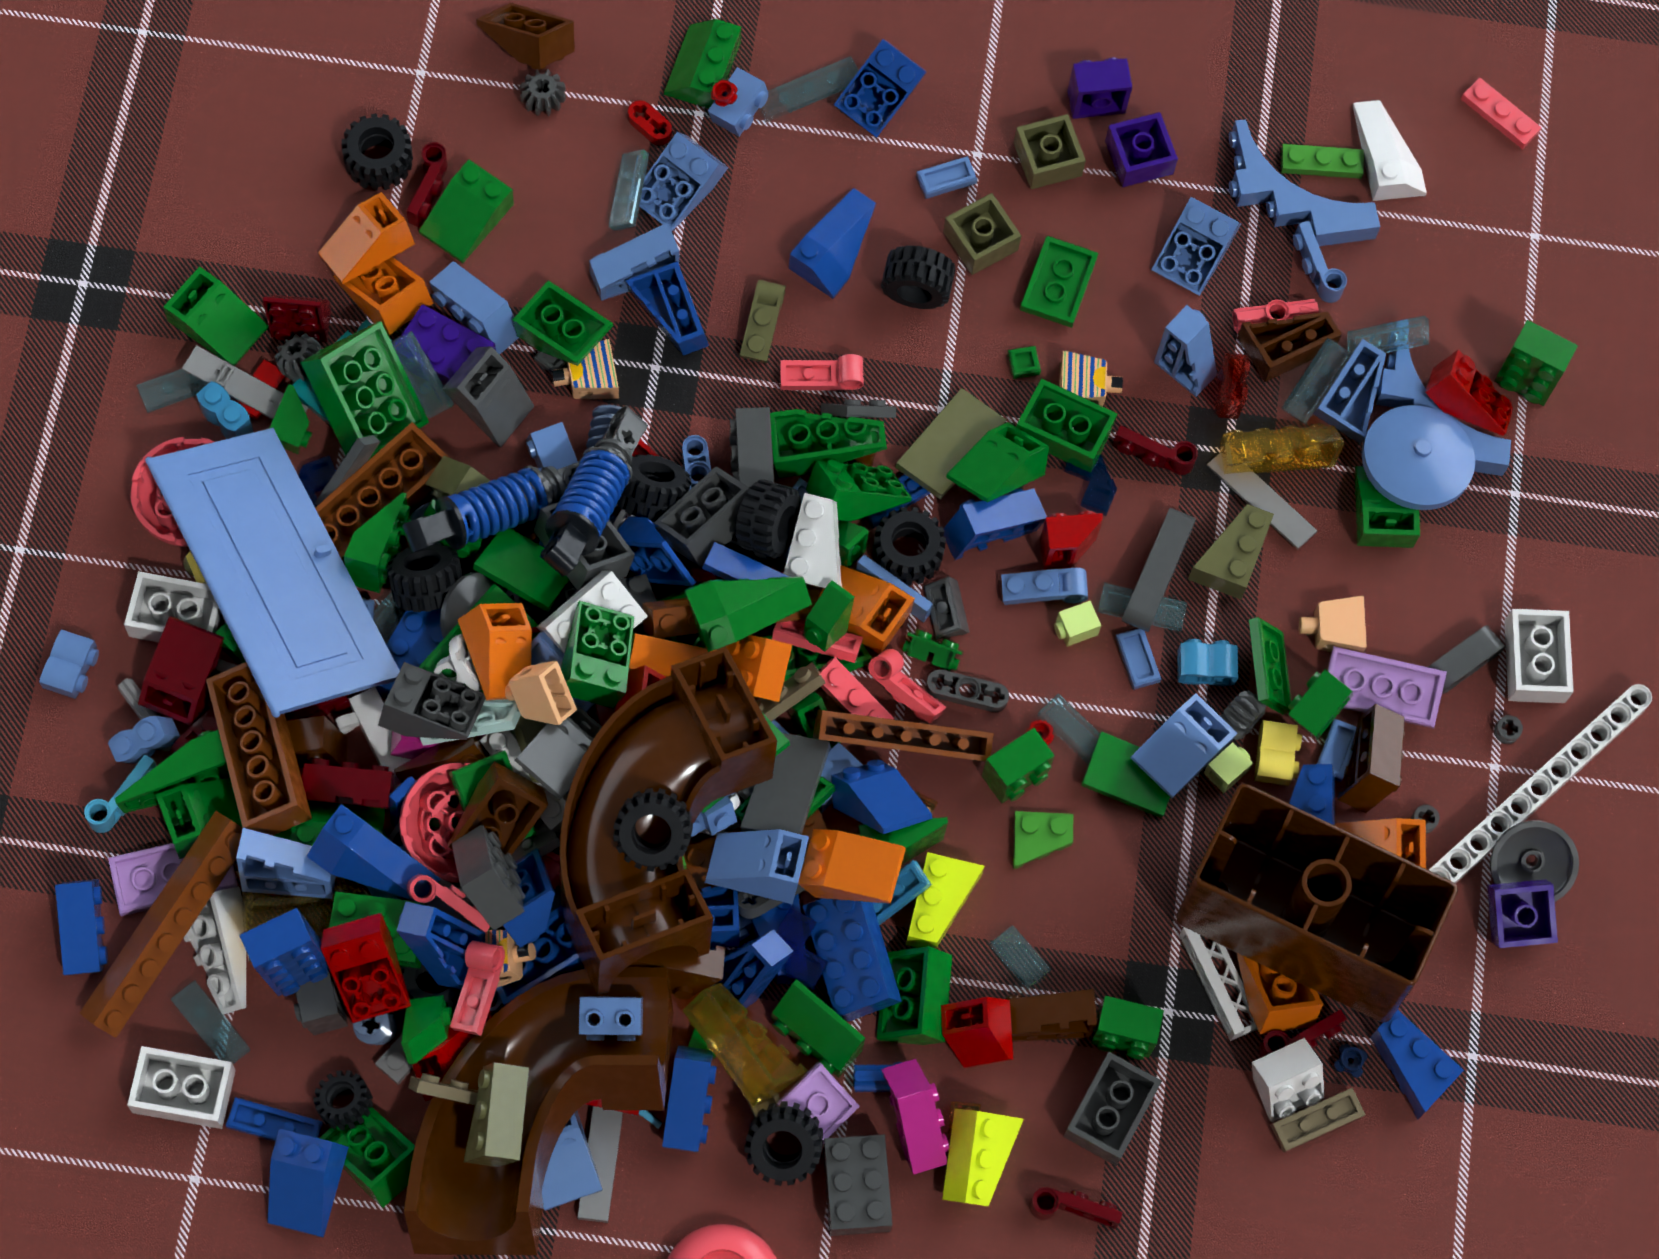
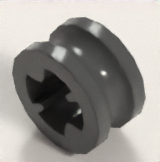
M1512 715L1502 717L1494 728L1496 738L1504 744L1514 743L1523 731L1521 721ZM1506 724L1511 725L1510 728L1513 730L1510 736L1506 734L1505 729H1502Z
M1422 805L1415 810L1411 819L1422 820L1418 816L1422 817L1424 814H1428L1430 816L1429 821L1432 820V823L1428 822L1426 824V834L1436 828L1440 817L1438 811L1433 806Z

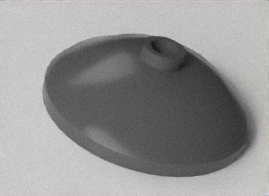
M471 572L460 577L451 586L442 604L440 627L443 639L458 624L457 619L468 613L493 584H496L506 593L504 587L479 572Z
M1531 820L1512 826L1500 836L1492 850L1490 870L1495 884L1546 879L1554 886V899L1556 902L1573 886L1579 871V856L1574 842L1564 830L1546 821ZM1529 855H1535V861L1532 863H1527L1526 858Z

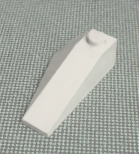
M1381 101L1353 103L1361 148L1364 149V162L1372 200L1379 201L1426 196L1427 192L1422 169Z

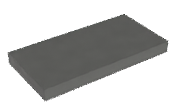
M782 733L790 741V746L775 757L773 778L754 786L740 826L741 832L781 829L802 835L830 750L829 741Z

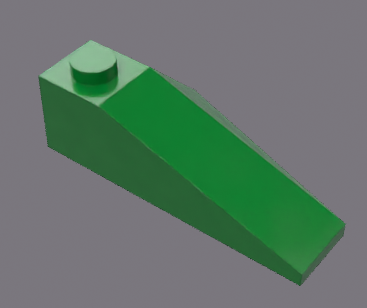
M802 576L772 577L758 580H749V578L722 581V579L709 580L684 590L701 642L708 652L735 643L812 605L805 580Z

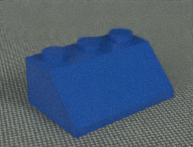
M537 848L515 861L518 866L515 871L521 879L519 886L525 895V898L522 899L525 912L503 925L519 948L527 943L535 942L541 934L546 932L555 896L541 853Z

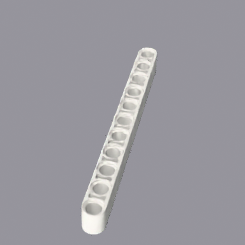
M1635 684L1626 690L1433 865L1429 871L1456 884L1493 850L1497 840L1505 831L1518 823L1524 822L1646 710L1652 702V693L1645 685ZM1631 697L1638 698L1641 705L1634 704ZM1611 714L1617 715L1622 723L1613 721ZM1591 732L1598 733L1602 741L1595 740ZM1571 750L1578 751L1582 755V759L1575 758ZM1551 768L1560 770L1563 777H1556L1552 773ZM1531 786L1540 788L1543 795L1539 796L1533 793ZM1511 804L1520 806L1523 814L1514 812ZM1491 823H1498L1502 827L1503 832L1493 830ZM1470 841L1479 842L1483 850H1475L1471 846ZM1450 859L1458 860L1462 864V869L1454 868L1451 865Z

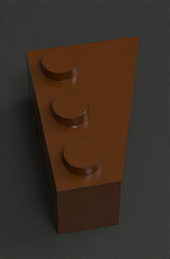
M325 716L287 721L299 768H304V763L311 764L312 758L330 760L329 766L341 767L342 762H347V737Z
M1094 989L1056 994H1039L1031 997H1023L1021 995L1006 997L1007 1000H1010L1012 1042L1090 1038L1097 1026Z

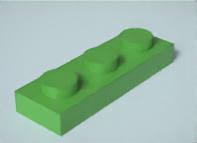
M1283 144L1281 148V173L1362 179L1364 174V149Z

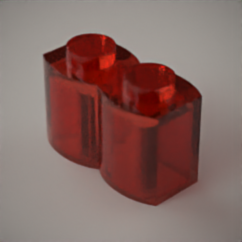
M1227 353L1223 359L1217 377L1219 393L1216 398L1215 409L1218 417L1239 419L1248 397L1246 380L1250 371V362L1247 355Z

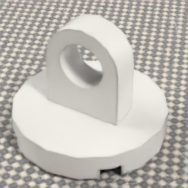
M459 634L450 640V655L437 663L434 674L459 684L465 683L474 691H480L482 687L463 635ZM451 669L456 672L457 676L448 678L443 675L442 670Z

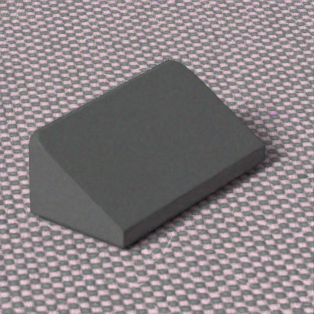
M948 576L924 585L926 598L933 604L930 615L936 639L969 633L958 581Z

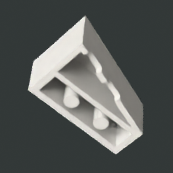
M804 493L783 574L789 577L802 576L806 584L826 588L832 580L842 587L836 501Z

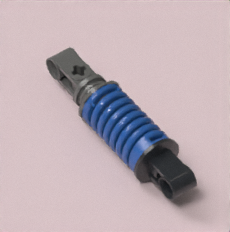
M627 405L619 409L612 417L604 437L594 447L584 451L579 466L576 468L555 511L546 522L545 530L549 542L542 550L540 558L562 577L569 574L580 560V555L590 554L597 548L603 529H605L625 487L629 484V479L632 478L633 471L630 466L633 460L632 454L641 436L646 431L648 424Z
M580 461L560 469L547 466L542 468L541 471L536 467L528 465L517 473H510L507 476L499 477L497 480L479 484L477 487L460 491L458 494L439 497L435 503V514L423 516L401 525L412 553L433 546L443 540L453 549L459 550L464 548L468 542L474 543L479 538L485 539L489 535H496L498 531L504 532L508 528H515L518 524L523 525L527 521H534L538 518L541 508L560 501L570 482L568 478H572Z

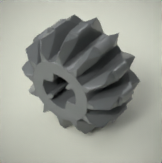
M536 69L535 76L527 74L525 82L521 83L520 92L522 93L520 94V100L526 105L528 112L535 109L537 116L542 111H545L550 116L551 109L559 111L561 108L560 103H564L566 100V94L564 93L566 87L564 82H560L558 74L551 76L549 69L544 74H540Z
M306 333L301 337L295 334L291 340L285 339V344L277 347L279 352L274 356L281 374L293 382L298 379L305 381L307 375L300 362L321 350L319 342Z
M1249 690L1243 691L1229 703L1220 717L1238 733L1234 739H1242L1261 720V717L1265 714L1266 705L1258 701L1256 694Z

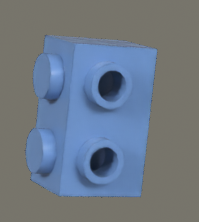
M581 996L579 1005V1034H585L586 1040L593 1041L605 1040V1035H617V1041H635V1035L643 1034V997ZM593 1013L600 1016L599 1024L592 1021L591 1016ZM623 1014H628L631 1017L630 1024H625L622 1021Z

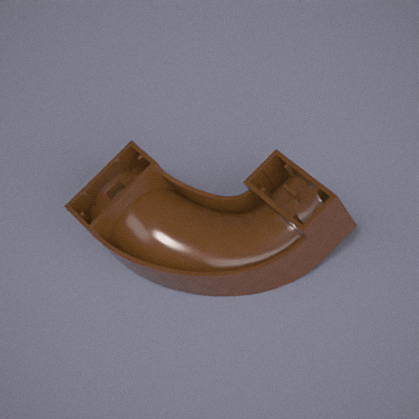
M726 646L672 665L670 676L647 686L626 701L612 714L596 734L573 778L561 826L559 860L560 901L565 925L573 946L597 995L609 992L611 984L625 968L657 950L685 945L693 947L698 957L710 953L713 916L689 869H684L682 856L679 857L676 864L672 865L670 863L667 869L664 870L655 867L654 871H647V866L643 865L641 869L634 867L636 864L634 861L631 860L628 863L624 860L625 854L623 852L619 854L616 848L618 843L617 841L614 842L613 834L615 829L613 828L624 802L628 798L631 799L634 793L638 791L644 793L647 788H653V792H658L659 788L666 790L665 794L671 795L672 792L676 794V800L679 802L683 800L687 805L686 811H690L692 816L691 824H694L698 815L711 802L773 778L777 739ZM643 816L636 822V831L646 842L658 844L665 842L671 836L670 826L659 816Z
M627 967L615 978L609 992L597 995L585 969L558 975L537 984L514 998L485 1023L481 1036L474 1035L454 1060L441 1083L450 1084L451 1079L469 1083V1089L478 1090V1077L480 1071L483 1070V1066L495 1062L529 1067L520 1160L500 1167L463 1162L475 1105L433 1096L416 1139L404 1206V1215L414 1254L537 1255L544 1205L542 1198L543 1182L554 1147L572 1115L584 1104L601 1099L603 1110L664 1111L674 1016L668 967ZM580 997H643V1034L635 1035V1041H617V1035H605V1040L601 1041L586 1040L585 1034H579ZM593 1013L591 1016L592 1021L599 1024L600 1016ZM623 1014L622 1021L625 1024H630L631 1017L628 1014Z

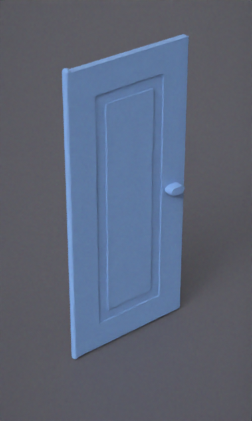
M274 428L152 458L146 457V464L273 717L278 718L280 714L396 680L400 670Z

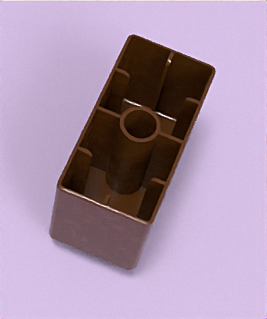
M1241 784L1236 788L1195 873L1176 918L1181 926L1379 1022H1388L1418 982L1456 898L1458 888L1454 882L1249 784Z

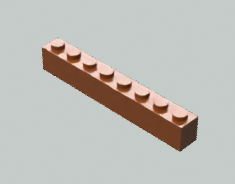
M215 811L79 1014L90 1023L115 1038L119 1035L235 862L243 829L241 826Z

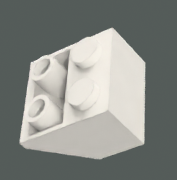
M1305 1038L1252 1062L1253 1081L1271 1122L1291 1116L1294 1112L1307 1106H1313L1324 1099L1323 1063Z

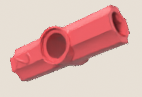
M1275 299L1267 305L1233 309L1234 331L1238 334L1242 323L1251 322V324L1267 322L1268 319H1275L1270 314L1279 315L1281 319H1277L1278 321L1293 319V316L1319 313V308L1315 299L1293 302Z

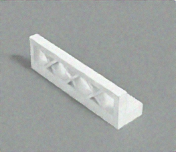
M1184 927L1179 936L1229 1040L1233 1041L1258 1030L1249 1012L1243 982L1226 947L1213 941L1211 949L1205 947L1199 934ZM1215 946L1217 947L1219 953L1214 951ZM1212 956L1224 961L1226 969L1223 976L1218 974L1211 959ZM1228 972H1229V974H1230V976H1231L1232 979L1227 978ZM1224 983L1237 988L1239 995L1236 1002L1231 1001ZM1237 1009L1249 1013L1254 1024L1244 1027Z

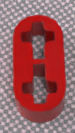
M641 100L631 103L628 108L629 123L651 143L659 146L667 144L672 137L671 123L649 103ZM637 111L638 113H642L644 111L645 118H643L642 116H638L636 118L635 112ZM655 128L658 130H662L664 128L665 134L663 135L662 133H658L656 135Z

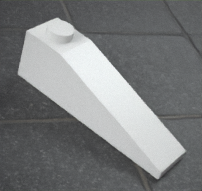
M239 887L215 891L184 936L185 942H191L197 954L194 957L197 966H203L208 976L207 986L222 1015L246 1008V949L239 935L246 932L247 915Z

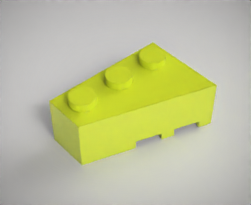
M927 852L923 872L932 885L916 898L906 945L916 948L930 946L936 949L973 888L980 880L985 868L984 865Z
M954 1109L942 1200L989 1206L1024 1119L981 1111Z

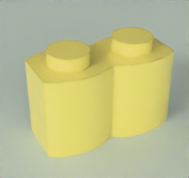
M1263 720L1259 729L1254 781L1289 786L1292 778L1297 779L1299 761H1295V751H1300L1302 734L1297 733L1298 725Z

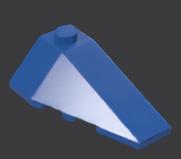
M853 188L804 236L790 253L789 269L834 299L850 279L876 203Z
M342 804L322 828L307 854L310 860L333 876L345 878L412 901L415 900L408 895L407 884L413 876L423 874L431 877L438 883L441 880ZM420 880L414 886V892L418 897H424L430 891V885L426 880Z

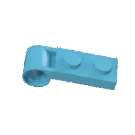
M147 755L142 757L109 802L103 799H94L86 805L84 815L92 830L98 833L108 832L114 827L120 817L124 816L125 813L117 806L115 798L157 766L152 758ZM97 812H107V815L103 820H93V817Z

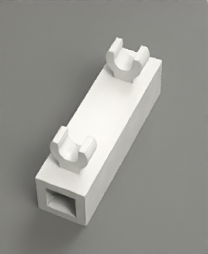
M376 687L349 698L350 707L353 712L335 719L338 729L343 734H346L355 727L360 726L378 764L389 767V771L393 773L394 769L410 761L411 759L390 755L392 731L378 726L384 703ZM396 774L393 791L402 784Z

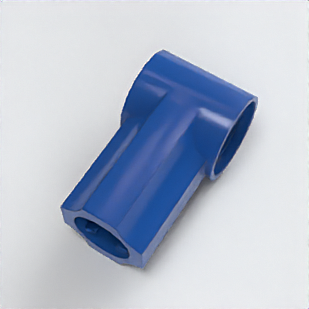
M895 1062L892 1065H854V1092H891L881 1069L903 1062Z

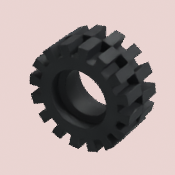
M342 1070L336 1071L337 1077H333L330 1073L327 1075L328 1082L324 1080L319 1082L322 1089H315L314 1093L317 1096L313 1098L316 1105L315 1108L326 1125L329 1124L333 1129H336L338 1126L340 1130H345L346 1125L350 1129L356 1128L354 1122L358 1121L361 1125L364 1122L362 1115L368 1117L371 1113L368 1107H373L372 1093L357 1073L354 1075L352 1071L346 1070L344 1075ZM344 1092H352L354 1094V1099L348 1106L340 1109L333 1107V1101L338 1095Z

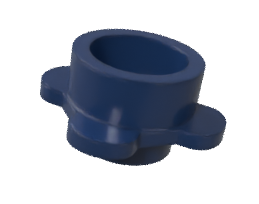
M1348 1044L1341 1045L1339 1048V1059L1334 1063L1335 1070L1337 1072L1344 1071L1350 1073L1354 1078L1360 1077L1363 1074L1362 1066L1364 1061L1368 1058L1367 1053L1356 1047H1350ZM1349 1058L1353 1059L1352 1064L1348 1062Z

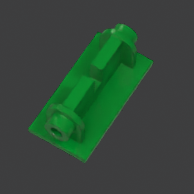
M916 629L915 633L908 632L907 635L913 637L912 641L906 640L902 651L907 652V656L926 662L929 652L934 653L931 664L947 671L951 669L957 670L960 660L955 658L956 654L962 655L964 652L958 649L960 644L944 638L942 643L931 639L933 634L920 629Z

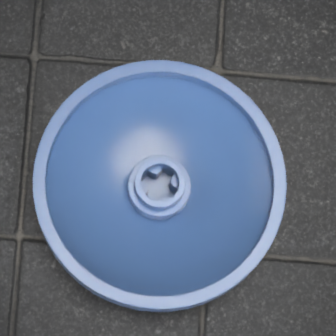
M1408 405L1391 409L1374 421L1363 442L1362 463L1372 485L1390 501L1410 509L1433 510L1454 502L1466 490L1475 470V452L1466 432L1451 417L1433 408Z

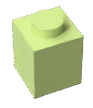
M1091 601L1060 611L1056 623H1054L1058 638L1063 639L1067 647L1098 636L1102 626Z
M1232 742L1207 765L1204 774L1225 793L1249 771L1253 762L1244 748L1237 747Z

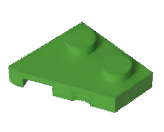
M1015 811L1013 869L1023 867V864L1037 858H1044L1053 851H1060L1073 844V814Z

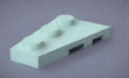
M485 699L469 737L515 729L521 716L516 702L509 701L508 699L487 701ZM420 737L423 746L459 740Z

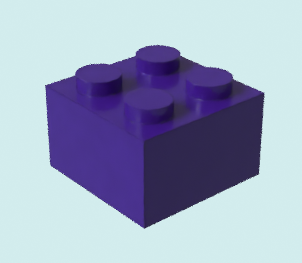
M1112 57L1104 61L1095 62L1084 60L1073 64L1067 89L1072 119L1126 113L1132 91L1127 58L1118 59Z
M1160 112L1108 126L1105 143L1122 187L1174 174L1178 157Z
M1543 879L1487 885L1491 939L1495 946L1498 948L1558 943L1554 886L1551 882Z

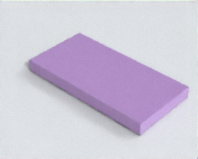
M1333 646L1328 672L1350 688L1354 695L1345 705V709L1365 713L1376 703L1404 716V722L1434 729L1447 674L1446 671Z
M173 843L108 858L120 916L146 911L153 905L184 859H179ZM234 865L231 866L215 891L238 887Z

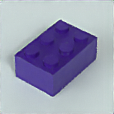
M423 304L394 346L403 367L442 388L476 348L492 346L496 351L494 342Z

